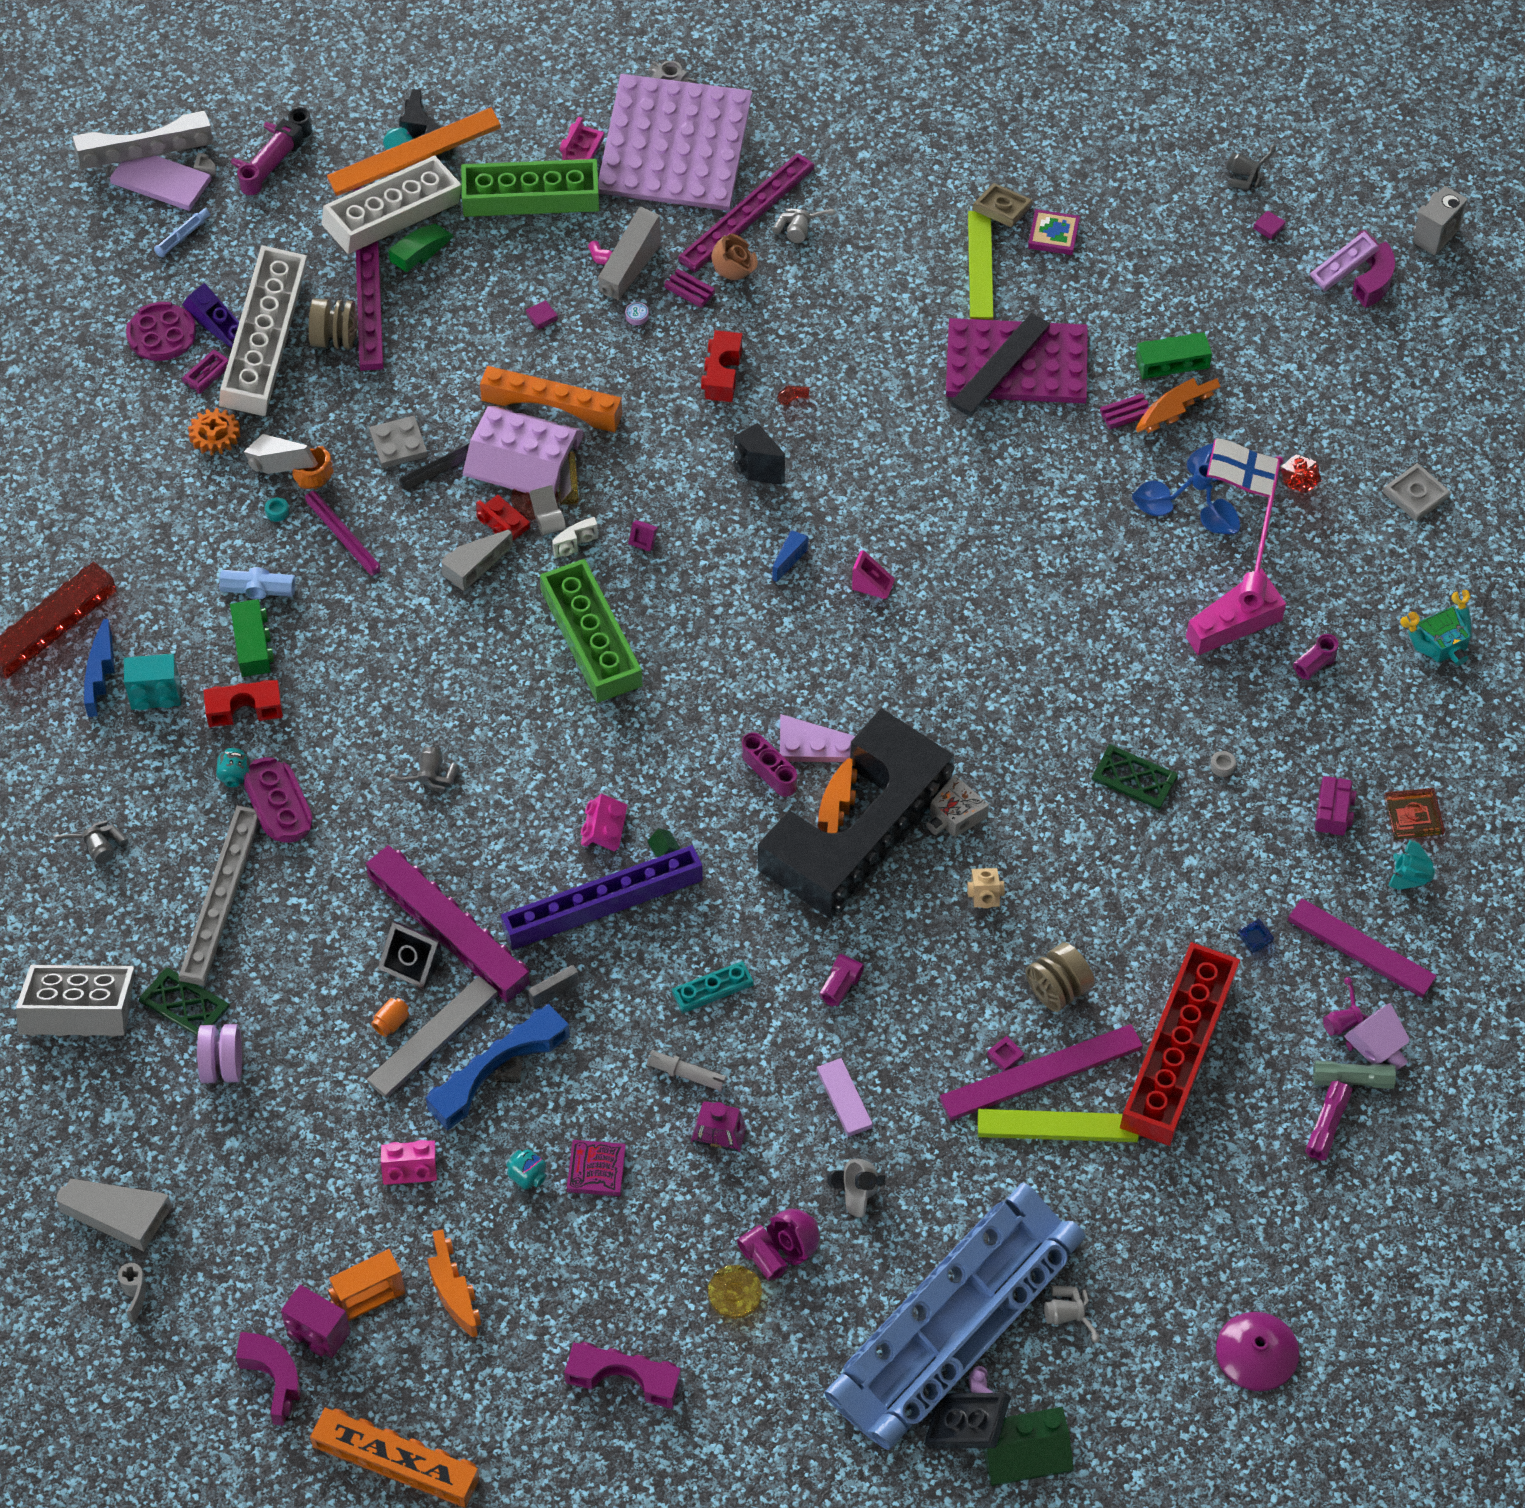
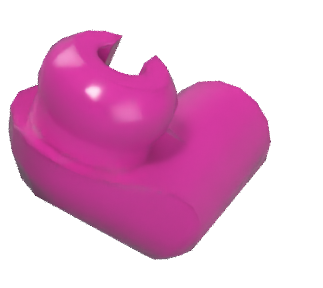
M592 241L588 244L595 263L605 265L612 251L601 249L598 241Z

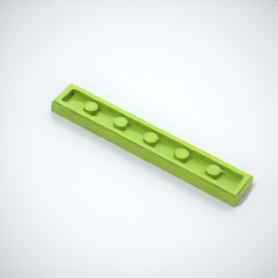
M968 211L970 319L993 320L991 218L976 211Z
M978 1109V1137L1138 1142L1137 1134L1120 1128L1122 1114Z

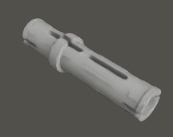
M655 1050L650 1052L651 1057H648L647 1066L668 1072V1075L672 1077L677 1075L720 1092L723 1090L724 1087L722 1085H725L726 1075L681 1061V1058L678 1056L673 1058Z

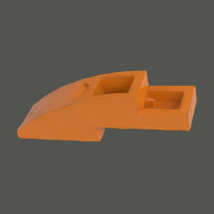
M1192 378L1168 391L1155 401L1143 415L1136 427L1137 433L1143 430L1150 433L1161 428L1159 424L1162 422H1166V425L1180 420L1178 415L1186 412L1185 408L1194 404V399L1200 397L1202 401L1214 396L1213 391L1221 387L1218 379L1216 378L1198 386L1195 378Z
M847 758L835 772L825 790L818 816V829L821 831L840 833L838 832V826H843L844 814L849 815L850 805H855L856 790H851V784H856L857 769L852 768L853 759Z
M443 1229L433 1231L437 1256L427 1258L436 1292L453 1320L471 1337H477L476 1326L481 1325L478 1309L473 1310L471 1301L476 1300L473 1285H467L465 1276L459 1277L456 1262H450L449 1255L454 1254L451 1238L445 1239Z

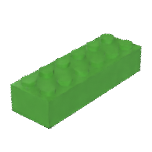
M597 159L461 164L464 217L599 211Z
M582 559L540 574L541 592L596 702L599 703L642 687V669L586 560Z

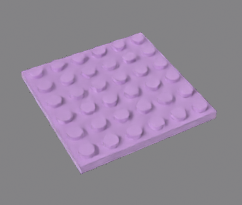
M620 74L598 179L599 194L730 211L752 100V91Z

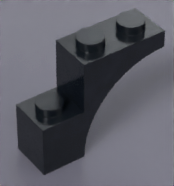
M412 89L410 98H406L404 114L401 113L399 118V127L407 129L412 138H418L442 128V126L430 120L423 112L422 93L418 89ZM454 148L440 153L436 157L439 160L450 161Z

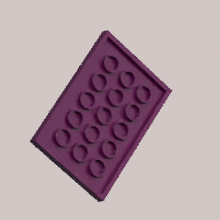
M949 318L946 397H956L1022 322ZM1050 323V329L987 399L1086 404L1088 325Z

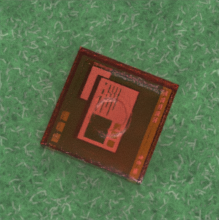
M1435 788L1385 792L1384 801L1394 840L1444 835L1445 828Z

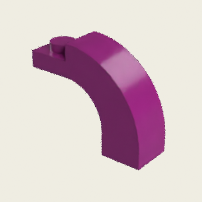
M1363 230L1357 234V236H1359L1361 233L1365 232L1378 245L1376 239L1374 237H1371L1366 230ZM1386 241L1379 244V250L1365 260L1370 265L1371 270L1355 278L1352 294L1365 308L1381 300L1391 285L1395 258L1391 247Z
M240 1332L236 1353L239 1369L262 1371L273 1378L275 1390L270 1415L273 1425L284 1426L286 1416H290L292 1412V1400H300L301 1386L295 1364L285 1348L275 1340L260 1334Z

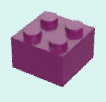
M300 1284L281 1309L287 1336L296 1343L302 1341L309 1345L310 1350L318 1356L323 1357V1355H326L333 1359L351 1333L345 1310Z

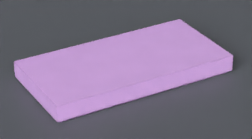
M156 155L123 161L110 177V182L114 185L188 211L192 209L211 181L210 174Z

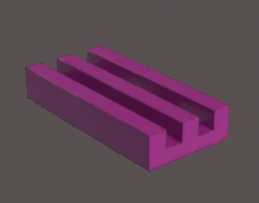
M678 268L675 271V275L672 274L670 280H666L664 283V288L700 308H703L715 294V288Z
M213 349L182 377V381L185 385L189 384L191 389H196V392L201 394L226 371L229 359ZM201 371H203L195 380H193Z
M1141 393L1100 407V414L1109 429H1113L1140 420L1150 407H1148V401L1144 400V394ZM1139 409H1143V410H1140V411H1137V412H1134V413H1131V414H1130V412H1133V411H1136V410H1139Z

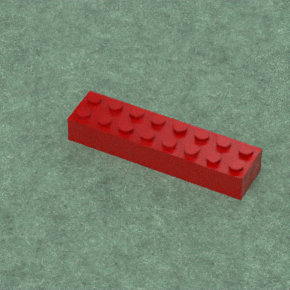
M1190 942L1123 1111L1120 1124L1121 1129L1171 1146L1235 980L1240 959Z

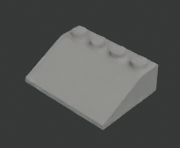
M30 965L16 1006L19 1034L30 1036H124L129 1019L134 966Z

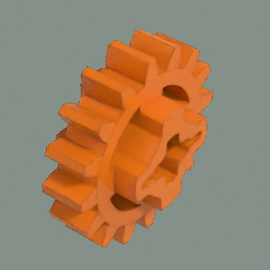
M215 408L214 412L206 409L205 415L197 413L198 420L191 419L192 426H188L190 443H193L194 449L200 448L202 454L208 450L212 456L215 451H218L221 455L223 454V449L226 448L230 451L232 450L231 444L237 445V438L241 436L239 422L235 419L234 414L228 416L226 409L222 413H219L218 408Z

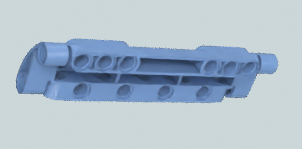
M1021 1183L1005 1201L996 1204L846 1362L843 1366L844 1372L824 1392L826 1398L864 1435L884 1449L890 1450L913 1424L919 1423L1065 1266L1068 1256L1086 1238L1084 1231L1072 1221L1062 1222L1032 1187ZM985 1232L989 1236L988 1244L985 1243L983 1238ZM1038 1245H1040V1247L1027 1259V1261L1014 1273V1275H1013V1276L1001 1287V1289L995 1294L994 1292H995V1291L1007 1280V1278L1021 1265V1263L1034 1251V1249H1035ZM1049 1252H1050V1253L1052 1254V1256H1053V1262H1052V1264H1051V1263L1049 1262V1260H1048V1253H1049ZM950 1269L954 1273V1279L952 1282L948 1277V1272ZM1031 1271L1035 1273V1282L1031 1280ZM1014 1289L1018 1293L1017 1302L1013 1298ZM914 1307L918 1310L917 1320L914 1319L912 1314ZM878 1345L882 1348L883 1352L881 1358L876 1354ZM934 1358L935 1360L921 1373V1375L908 1387V1389L895 1401V1403L889 1409H887L888 1406L901 1394V1392ZM943 1366L947 1369L946 1378H943L941 1373ZM925 1385L929 1388L928 1398L923 1393ZM907 1405L911 1408V1416L909 1418L905 1414Z

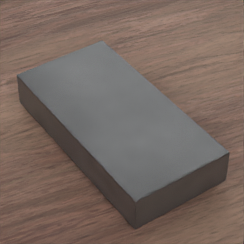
M574 965L567 967L528 990L529 1000L534 1009L579 984L578 971Z

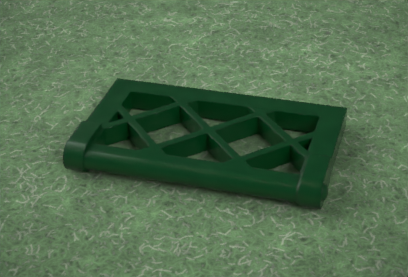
M1109 744L1091 780L1160 810L1175 781L1178 779V773ZM1115 754L1126 760L1113 763L1111 758ZM1132 763L1138 764L1149 770L1136 773ZM1128 765L1132 775L1119 778L1115 768ZM1111 769L1115 779L1113 780L1102 775L1103 772ZM1155 773L1167 777L1166 782L1158 783ZM1151 774L1155 785L1142 788L1138 778ZM1134 779L1138 789L1131 788L1122 784V782ZM1155 789L1159 793L1157 799L1145 794V792Z
M168 967L161 972L139 998V1003L149 1007L197 1037L199 1028L188 1021L204 1019L202 1025H215L230 1007L229 1003L197 984L179 981V974ZM168 979L179 984L178 986L164 988V984ZM183 990H189L201 998L185 1000ZM181 991L182 1001L166 1004L165 993ZM162 994L164 1004L159 1005L151 999L154 995ZM204 1002H209L217 1008L213 1012L206 1013ZM202 1003L203 1013L187 1016V1005ZM183 1006L185 1017H179L168 1009Z

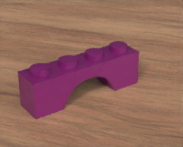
M573 1342L564 1375L566 1384L591 1390L606 1377L613 1375L627 1376L641 1386L646 1403L673 1409L681 1381V1368L668 1361L658 1363L650 1361L649 1358L643 1355H635L633 1357L625 1355L617 1349L610 1348L604 1350L588 1342H582L581 1344Z

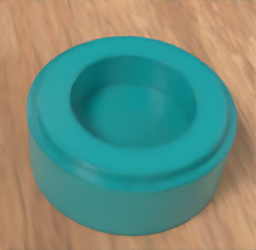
M279 497L268 500L265 504L266 517L274 522L286 519L289 515L287 501Z

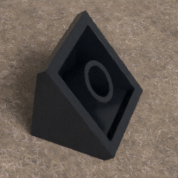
M393 921L378 969L424 989L443 959L440 941Z

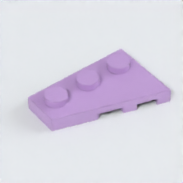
M780 714V754L788 762H845L847 758H850L851 741L855 736Z

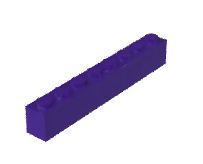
M693 845L503 913L501 914L502 930L511 950L520 948L703 881L702 863Z

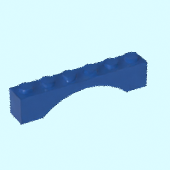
M549 1004L542 1009H536L528 1020L522 1024L515 1025L502 1040L494 1041L485 1053L472 1058L468 1066L461 1071H455L443 1085L434 1087L426 1097L428 1111L447 1131L468 1116L477 1090L491 1073L508 1061L534 1053L551 1052L570 1037L569 1024Z

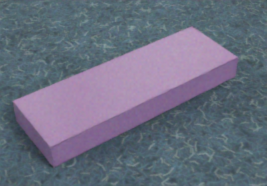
M1363 232L1312 271L1310 276L1326 292L1375 254L1379 247Z
M842 1058L818 1066V1075L847 1136L850 1137L871 1129L873 1126L872 1121Z

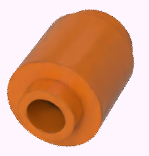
M390 998L373 1016L372 1027L383 1037L393 1034L410 1016L407 1011L409 1009L408 1005L399 998L396 1000Z

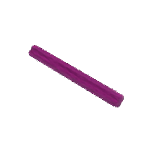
M316 491L307 493L305 496L306 502L371 576L381 571L380 564Z

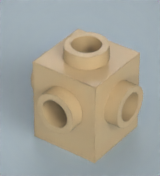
M997 868L972 869L971 882H967L968 897L973 898L974 907L990 908L1000 906V896H1004L1005 888L1004 881H999Z

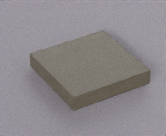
M993 183L973 203L972 210L1009 227H1013L1032 207L1033 200Z

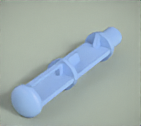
M204 208L199 213H194L187 222L154 247L155 253L159 257H165L167 252L178 243H181L198 226L204 224V220L210 216L209 211Z

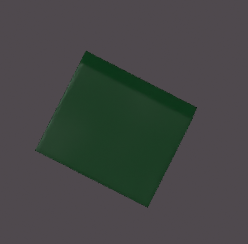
M660 828L647 841L656 858L680 849L671 831Z

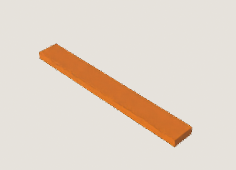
M492 107L328 174L327 179L337 197L501 129V124Z

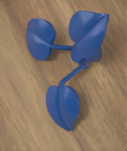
M1214 443L1199 448L1189 456L1187 469L1193 477H1189L1188 481L1173 495H1170L1169 488L1160 481L1145 482L1132 494L1133 501L1142 511L1153 516H1164L1173 509L1171 500H1174L1190 484H1193L1198 490H1207L1206 503L1208 506L1204 507L1200 513L1201 522L1207 530L1217 534H1236L1240 529L1238 514L1231 503L1224 499H1217L1213 503L1211 501V490L1213 488L1211 482L1219 480L1207 477Z

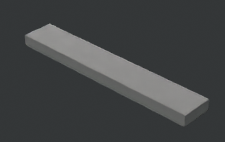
M478 976L368 1077V1084L387 1099L498 996L497 990Z

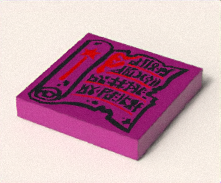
M572 1140L567 1192L621 1196L626 1144Z

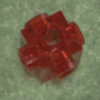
M1296 454L1280 467L1285 486L1306 494L1322 481L1317 461Z

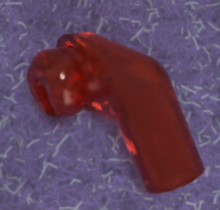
M787 385L778 393L777 400L782 405H788L796 398H809L810 387Z

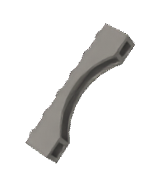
M205 111L182 115L174 122L162 128L140 134L110 135L91 132L72 136L75 155L80 169L213 144L211 125Z

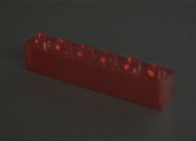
M93 561L87 567H83L72 579L64 582L57 591L45 597L33 610L26 612L18 622L9 626L0 635V676L7 680L117 591L113 577Z

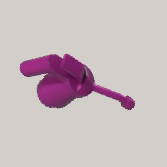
M1346 977L1344 983L1348 985L1350 990L1351 1006L1346 1010L1330 1012L1327 1016L1323 1017L1325 1030L1330 1036L1341 1035L1368 1018L1355 1004L1353 981L1350 977ZM1349 1041L1346 1042L1349 1051L1355 1049Z

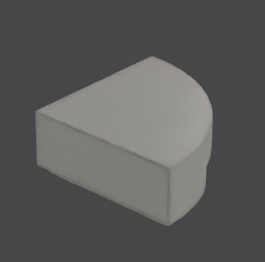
M198 152L193 169L216 177L215 163L206 154Z

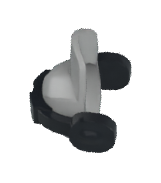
M851 1159L847 1162L844 1171H830L827 1176V1183L831 1188H845L847 1211L853 1216L865 1217L867 1199L876 1194L878 1186L885 1185V1175H878L876 1168L869 1161Z

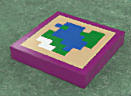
M1035 209L1028 249L1073 255L1080 216Z

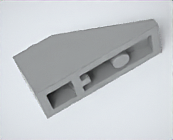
M262 434L244 451L248 458V464L254 471L268 474L315 467L318 464L308 445Z
M506 530L459 546L453 552L446 554L441 562L443 576L465 591L513 547L512 532Z

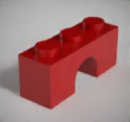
M715 330L713 339H709L708 353H710V358L706 357L704 371H707V375H702L701 389L705 390V399L733 402L736 370L727 369L724 366H739L743 348L742 333Z
M263 680L256 683H239L233 686H215L210 689H203L205 714L209 728L233 725L234 712L243 706L254 708L257 712L258 721L283 718L278 680Z

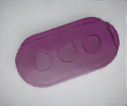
M264 757L254 760L249 765V774L246 772L244 776V787L263 830L269 837L279 842L292 843L303 839L310 832L313 818L293 770L289 765L284 762L282 764L275 758Z

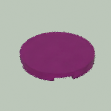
M155 302L138 309V313L127 323L126 337L130 348L138 356L152 361H165L182 355L192 346L196 338V324L192 314L186 309L172 305V302Z

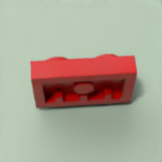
M498 494L486 504L481 500L476 502V516L478 520L484 525L487 524L494 534L509 530L512 532V539L514 541L531 528L530 521Z

